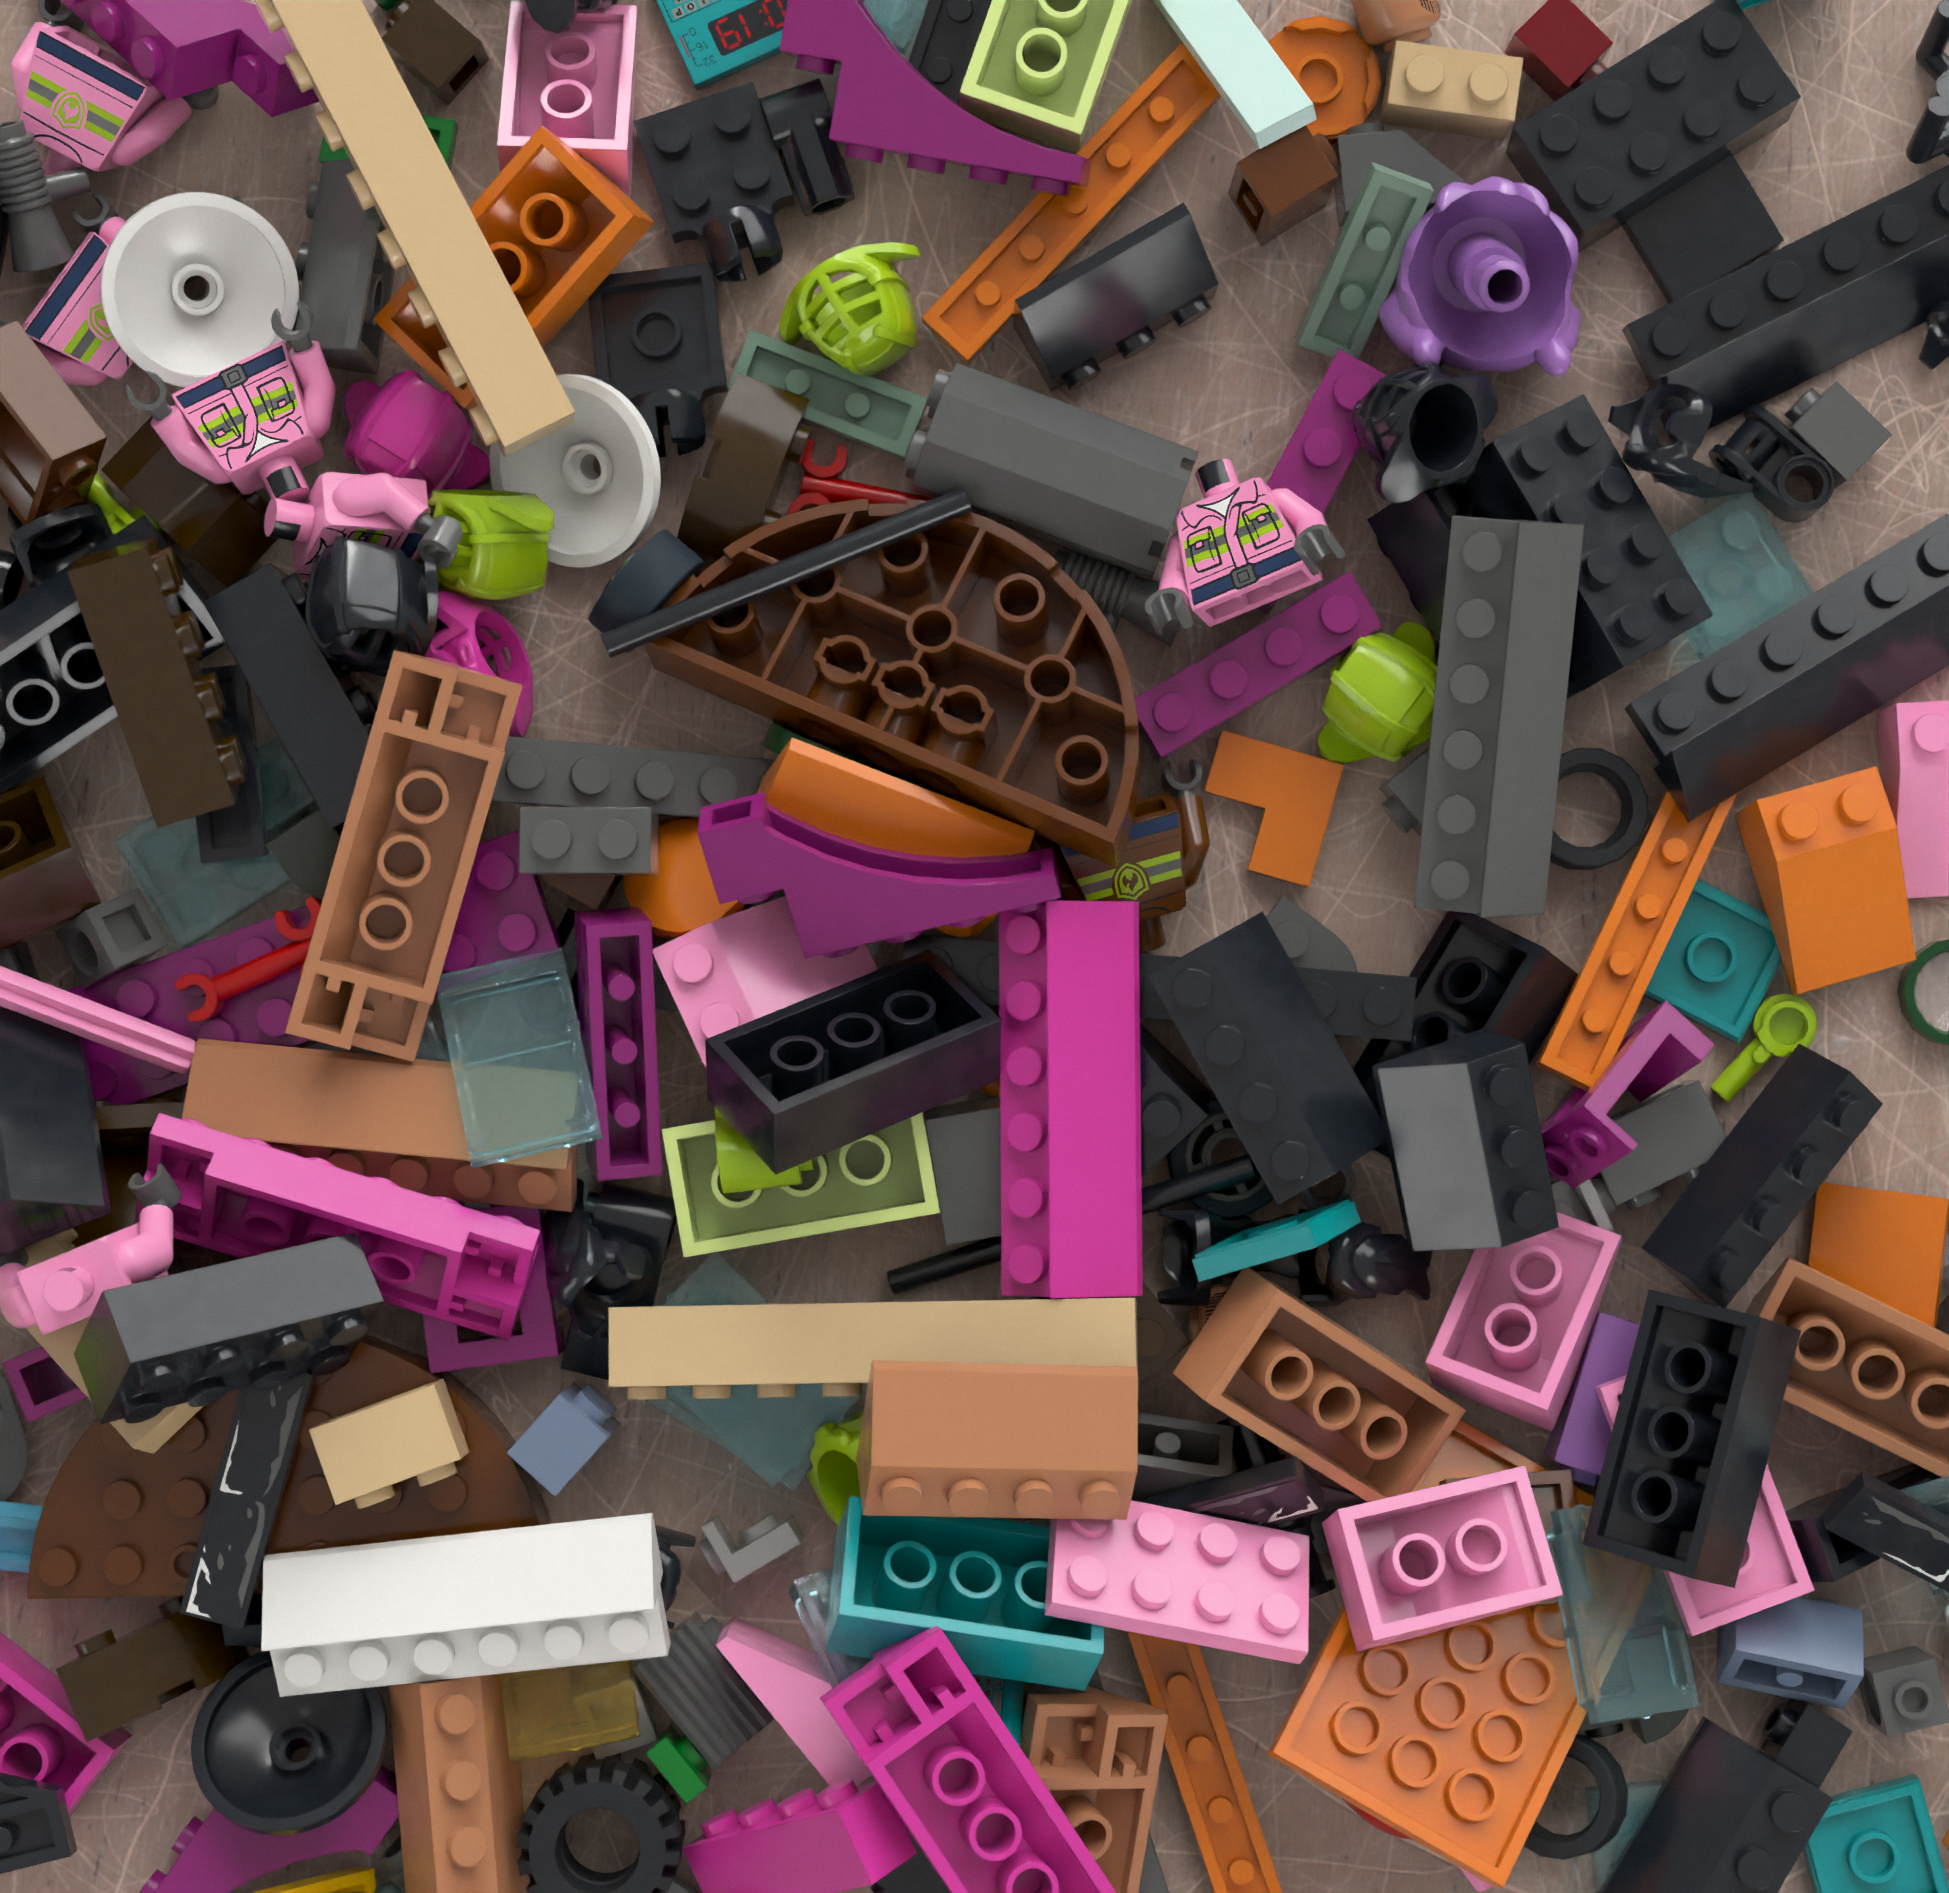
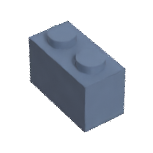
M573 1382L551 1402L507 1451V1454L556 1497L621 1425L612 1416L617 1407L604 1393L592 1384H588L582 1389Z
M1796 1597L1718 1627L1717 1683L1844 1709L1864 1677L1863 1610L1838 1605L1829 1599Z

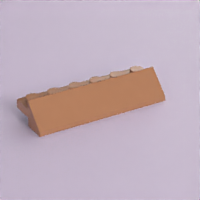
M393 650L285 1033L350 1050L351 1046L414 1062L429 1008L433 1004L505 755L504 749L523 687L522 684L458 666L457 663Z
M198 1038L195 1043V1053L192 1057L182 1118L200 1121L210 1129L243 1139L256 1138L268 1143L272 1148L301 1157L321 1158L332 1163L337 1168L366 1177L386 1178L393 1181L399 1187L431 1197L443 1196L455 1201L572 1212L577 1199V1141L582 1130L581 1074L415 1059L414 1062L393 1056Z
M1087 1686L1085 1691L1077 1690L1076 1693L1028 1694L1021 1733V1750L1116 1893H1138L1168 1720L1167 1712L1164 1709Z

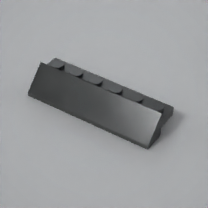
M1452 515L1414 908L1480 914V917L1544 915L1584 525Z

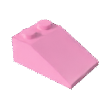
M511 1L497 141L500 172L542 125L610 178L630 198L634 149L633 121L635 116L637 5H610L605 9L592 12L576 11L575 19L570 29L557 34L543 29L532 19L525 1Z
M1949 700L1896 703L1877 710L1881 781L1897 826L1907 899L1949 897Z
M786 896L709 922L653 949V955L705 1068V1039L878 970L866 944L860 945L855 951L842 957L827 958L823 955L805 958Z
M1556 1212L1559 1227L1502 1248H1478L1474 1250L1425 1362L1432 1385L1551 1432L1576 1377L1622 1241L1621 1235Z
M1525 1466L1337 1509L1322 1522L1357 1651L1423 1636L1563 1595Z
M737 1617L729 1620L722 1629L716 1647L829 1786L848 1778H852L856 1786L860 1785L871 1774L820 1700L821 1696L856 1671Z

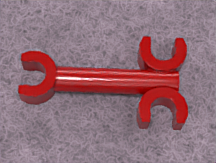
M810 439L807 451L801 462L805 472L801 483L800 495L789 505L787 516L807 508L855 499H868L869 504H907V499L923 501L933 499L923 495L839 479L838 477L843 474L848 464L846 446L838 445L836 458L831 465L819 466L812 460L815 442L814 439Z
M315 897L305 899L307 908L311 913V920L308 926L303 929L298 928L294 924L289 910L275 912V924L278 931L284 937L293 940V942L215 976H210L206 973H188L181 976L174 983L177 991H185L198 985L206 994V1001L203 1007L187 1014L189 1021L201 1022L215 1018L221 1011L225 999L298 967H301V977L322 900Z

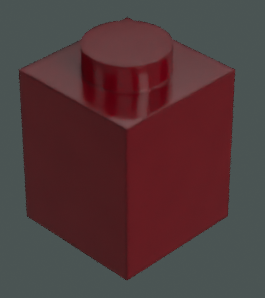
M1548 0L1514 33L1505 53L1508 56L1523 58L1522 70L1553 101H1557L1608 69L1602 63V60L1613 45V42L1571 0Z

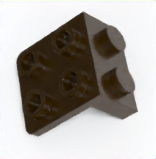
M166 1097L152 1098L144 1104L115 1105L107 1101H94L111 1213L73 1227L78 1234V1237L72 1242L75 1248L135 1224L137 1198L129 1189L128 1182L135 1173H140L144 1178L147 1171L150 1132L158 1114L162 1113L182 1119L185 1102ZM173 1238V1253L189 1252L196 1247V1244Z

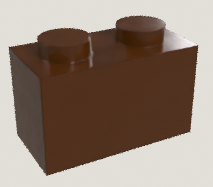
M1305 125L1237 162L1228 195L1261 247L1326 206L1338 177L1334 170L1339 166L1338 158L1328 140L1321 133L1313 136Z

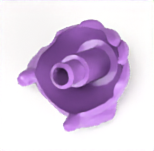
M1497 176L1485 178L1473 185L1452 182L1441 189L1434 207L1423 215L1404 243L1398 267L1396 286L1379 309L1381 325L1404 355L1410 356L1419 367L1427 362L1438 366L1441 361L1447 366L1463 371L1505 373L1519 370L1537 362L1546 373L1553 377L1564 375L1570 367L1571 353L1578 344L1581 327L1580 310L1571 300L1573 280L1578 265L1577 238L1565 221L1550 211L1548 201L1544 195L1529 184L1514 183L1509 179Z

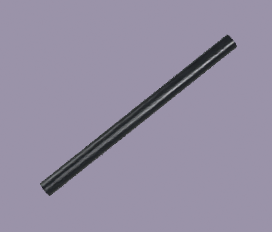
M962 487L600 634L609 657H615L972 512L970 502Z
M1245 1154L1142 1188V1215L1258 1178L1255 1164L1250 1155ZM1001 1236L987 1238L887 1271L888 1282L893 1294L898 1295L1000 1262Z

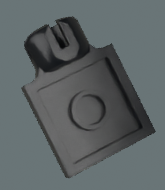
M753 82L633 121L674 244L685 240H698L703 245L710 267H713L714 276L720 281L727 283L747 281L741 264L742 259L739 252L741 249L749 247L758 276L772 270L781 262L783 247L774 222V214L784 207L793 205L794 199Z
M709 263L609 274L588 298L596 379L614 387L636 407L652 434L659 457H667L664 425H670L672 443H677L678 456L696 451L703 447L706 439L703 404L706 398L717 393L728 392L717 285L713 267H710Z

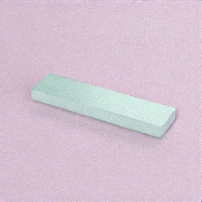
M1153 0L1259 149L1317 120L1313 102L1237 0Z

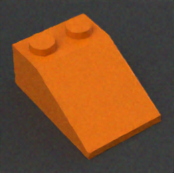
M1877 766L1758 799L1734 815L1793 996L1916 960L1897 826Z

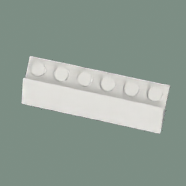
M653 1513L266 1555L263 1561L261 1651H270L280 1697L668 1656L671 1642L660 1586L663 1568Z

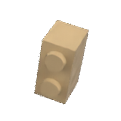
M1396 40L1387 61L1379 124L1503 141L1515 122L1523 58Z
M443 1378L327 1420L309 1429L335 1505L354 1499L358 1509L374 1505L395 1496L392 1484L416 1476L421 1487L456 1474L457 1469L454 1462L462 1459L470 1452Z

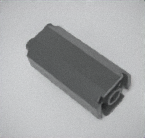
M956 363L952 373L942 369L938 370L926 404L930 407L927 415L928 418L932 419L928 433L916 430L904 466L907 467L905 477L913 479V492L935 499L963 487L970 502L972 513L1149 579L1153 578L1199 451Z

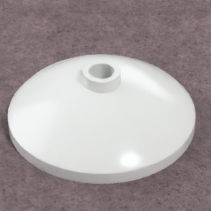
M185 192L173 194L153 201L141 208L122 225L113 238L101 271L100 292L102 308L109 329L119 346L144 371H152L161 377L164 382L183 388L278 342L284 341L286 343L287 340L281 339L272 328L271 317L276 308H278L281 314L283 325L289 330L293 329L297 316V302L299 301L297 271L289 249L282 237L263 216L252 208L229 197L214 193ZM195 275L203 277L207 284L205 294L198 299L188 298L184 293L185 281Z
M580 374L556 375L575 410L574 423L505 457L497 441L492 443L489 456L491 485L493 490L536 494L542 502L552 509L555 527L551 531H546V533H550L551 541L548 542V561L567 567H593L608 563L626 554L642 539L654 518L660 496L661 470L656 444L645 420L636 407L621 392L611 385L590 376ZM595 456L600 463V475L594 469L593 460Z

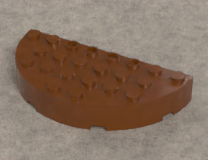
M855 499L820 505L780 518L759 527L723 549L725 554L723 557L706 568L697 578L693 574L680 586L663 608L928 501L907 499V504H869L868 499ZM970 512L644 645L654 669L979 810L1034 830V833L1113 868L1118 866L1131 832L1137 808L1141 776L1138 715L1133 685L1123 652L1108 621L1085 589L1081 590L1071 577L1059 568L1058 561L1018 532L987 517Z
M364 1334L347 1365L333 1373L316 1376L267 1555L550 1524L542 1494H539L533 1476L507 1454V1451L516 1441L502 1421L482 1399L447 1371L431 1373L427 1358L381 1341L380 1338ZM443 1378L470 1451L462 1459L454 1462L457 1473L421 1487L416 1476L392 1484L395 1496L362 1509L357 1508L354 1499L335 1505L309 1429L327 1420ZM241 1389L227 1392L221 1399L203 1406L154 1454L132 1448L110 1422L100 1424L97 1417L79 1438L61 1466L45 1500L35 1531L30 1558L28 1599L184 1596ZM263 1571L256 1594H263Z

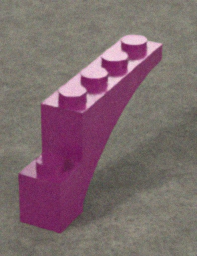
M60 0L169 101L232 81L271 117L319 102L313 88L303 93L298 88L284 59L285 55L293 52L282 29L272 34L270 33L255 4L240 0Z
M865 0L787 1L780 51L796 57V69L833 76L835 64L841 65L829 139L846 145L845 157L882 163L884 152L908 156L907 168L937 174H944L946 163L969 166V179L1000 185L1007 184L1008 174L1033 178L1031 190L1062 196H1069L1071 185L1087 187L1092 163L1090 160L1082 156L1033 144L998 130L965 111L936 89L901 55L874 20L864 4Z
M765 792L701 807L697 834L719 904L735 900L742 904L757 903L769 898L775 891L784 889L805 958L823 955L827 958L842 957L852 953L860 945L881 940L891 943L905 942L917 937L923 930L948 924L955 928L968 927L982 921L986 915L1011 909L1020 913L1031 912L1044 907L1046 901L1061 898L1059 871L1053 848L1004 856L968 858L914 855L876 848L827 833L785 814L768 804Z
M381 1764L378 1773L366 1792L346 1812L321 1827L299 1834L271 1836L250 1832L229 1822L214 1808L204 1822L194 1816L171 1847L180 1857L167 1875L157 1869L139 1893H228L252 1879L296 1862L358 1849L370 1857L399 1817L396 1774Z

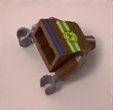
M1191 759L1189 763V770L1192 776L1190 783L1180 784L1172 778V767L1170 761H1168L1161 776V783L1166 792L1138 799L1129 839L1117 868H1113L1035 833L1028 849L1029 852L1053 848L1059 871L1061 898H1057V901L1139 902V953L1156 950L1166 943L1160 916L1180 911L1186 907V890L1197 883L1210 847L1203 800L1200 796L1195 795V790L1202 778V767L1195 759Z

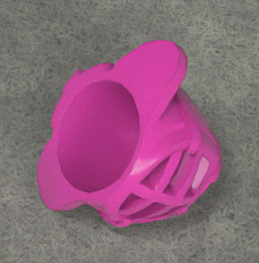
M408 369L406 372L397 373L387 379L381 387L370 381L360 380L352 384L346 392L344 412L351 430L345 442L344 453L350 461H353L361 475L386 473L397 478L424 480L427 485L428 499L431 497L433 490H475L490 475V460L484 451L471 443L473 426L453 401L454 397L448 391L442 393L426 383L422 376L414 370Z
M438 592L437 618L439 620L437 621L435 634L425 657L457 663L458 666L497 677L485 660L486 657L492 655L499 678L516 682L523 686L509 732L510 737L523 738L527 733L533 714V673L520 636L514 627L490 606L456 592ZM488 628L496 631L500 637L497 638ZM476 637H478L485 645L479 648ZM507 646L511 656L510 665L504 650Z

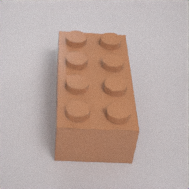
M1251 1267L1240 1271L1173 1371L1177 1378L1204 1401L1289 1454L1296 1456L1302 1462L1367 1502L1412 1492L1466 1411L1432 1384Z

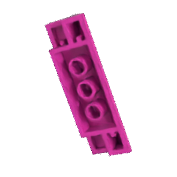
M1046 901L1044 907L1031 912L1020 913L1012 909L999 912L1002 1296L1050 1298L1143 1296L1139 902Z
M162 1113L158 1114L150 1132L147 1171L143 1179L145 1182L152 1179L157 1172V1164L161 1163L180 1188L182 1196L177 1204L171 1208L173 1212V1238L238 1258H246L355 1232L385 1303L510 1340L540 1245L538 1244L540 1230L525 1226L513 1217L493 1216L461 1206L457 1201L448 1197H431L399 1187L393 1181L386 1178L366 1177L340 1169L321 1158H305L275 1149L268 1143L256 1138L243 1139L210 1129L202 1122L194 1119H178ZM138 1199L135 1224L140 1222V1212L144 1209Z
M938 1625L870 1653L873 1658L872 1661L820 1697V1700L950 1893H1116Z

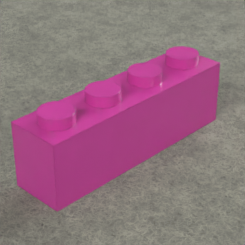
M852 1778L829 1786L817 1794V1796L813 1789L809 1788L786 1798L777 1806L774 1799L770 1798L747 1808L739 1815L735 1808L720 1812L700 1825L704 1833L702 1836L682 1848L703 1893H837L873 1885L917 1854L905 1825L877 1783L871 1782L856 1786Z

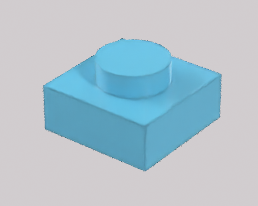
M0 1501V1570L29 1573L35 1531L43 1506Z

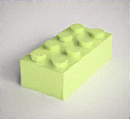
M992 0L959 92L960 107L982 121L1077 153L1081 149L1133 0Z
M924 1112L814 1158V1170L802 1171V1184L725 1194L722 1191L718 1168L715 1120L662 1129L683 1257L940 1213Z

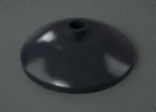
M270 1651L258 1652L225 1674V1677L215 1685L204 1701L195 1722L191 1741V1758L195 1778L204 1796L214 1809L226 1820L242 1829L271 1836L293 1835L313 1830L329 1823L346 1812L360 1799L373 1782L387 1747V1712L377 1687L280 1697ZM302 1747L310 1748V1753L306 1759L301 1762H291L292 1755L297 1749Z

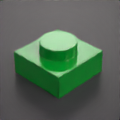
M670 1725L657 1736L658 1739L655 1742L650 1743L646 1755L687 1804L707 1788L711 1773L706 1768L709 1763L685 1734L681 1737L673 1726Z

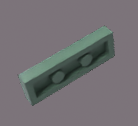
M1371 162L1296 333L1295 338L1299 346L1333 358L1340 349L1359 360L1378 318L1380 306L1386 300L1398 273L1404 243L1408 235L1422 219L1434 190L1430 183Z
M751 329L727 386L729 391L737 373L805 397L809 399L804 419L805 423L903 461L906 459L913 436L919 428L928 400L924 396L875 377L853 374L836 362Z

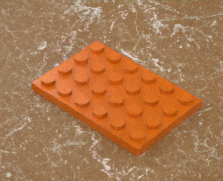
M1460 1419L1412 1492L1439 1486V1482L1444 1479L1482 1476L1521 1466L1526 1467L1527 1473L1549 1470ZM1573 1485L1589 1600L1582 1603L1518 1608L1423 1636L1361 1651L1356 1650L1343 1603L1267 1753L1272 1758L1495 1888L1505 1886L1656 1568L1583 1545L1595 1497Z

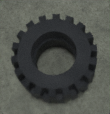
M594 1753L580 1756L578 1762L572 1766L567 1762L556 1769L553 1776L549 1780L544 1781L522 1818L524 1821L517 1836L516 1848H521L522 1853L517 1864L520 1876L527 1874L529 1876L530 1883L526 1888L528 1893L668 1892L683 1854L682 1845L686 1835L685 1820H680L679 1818L681 1804L676 1794L669 1796L665 1790L668 1781L659 1772L653 1778L644 1771L647 1763L637 1758L634 1759L632 1764L621 1762V1753L595 1760ZM593 1808L608 1809L624 1817L633 1827L639 1841V1853L634 1863L625 1869L611 1873L596 1872L580 1864L571 1854L565 1838V1829L571 1817L581 1811Z

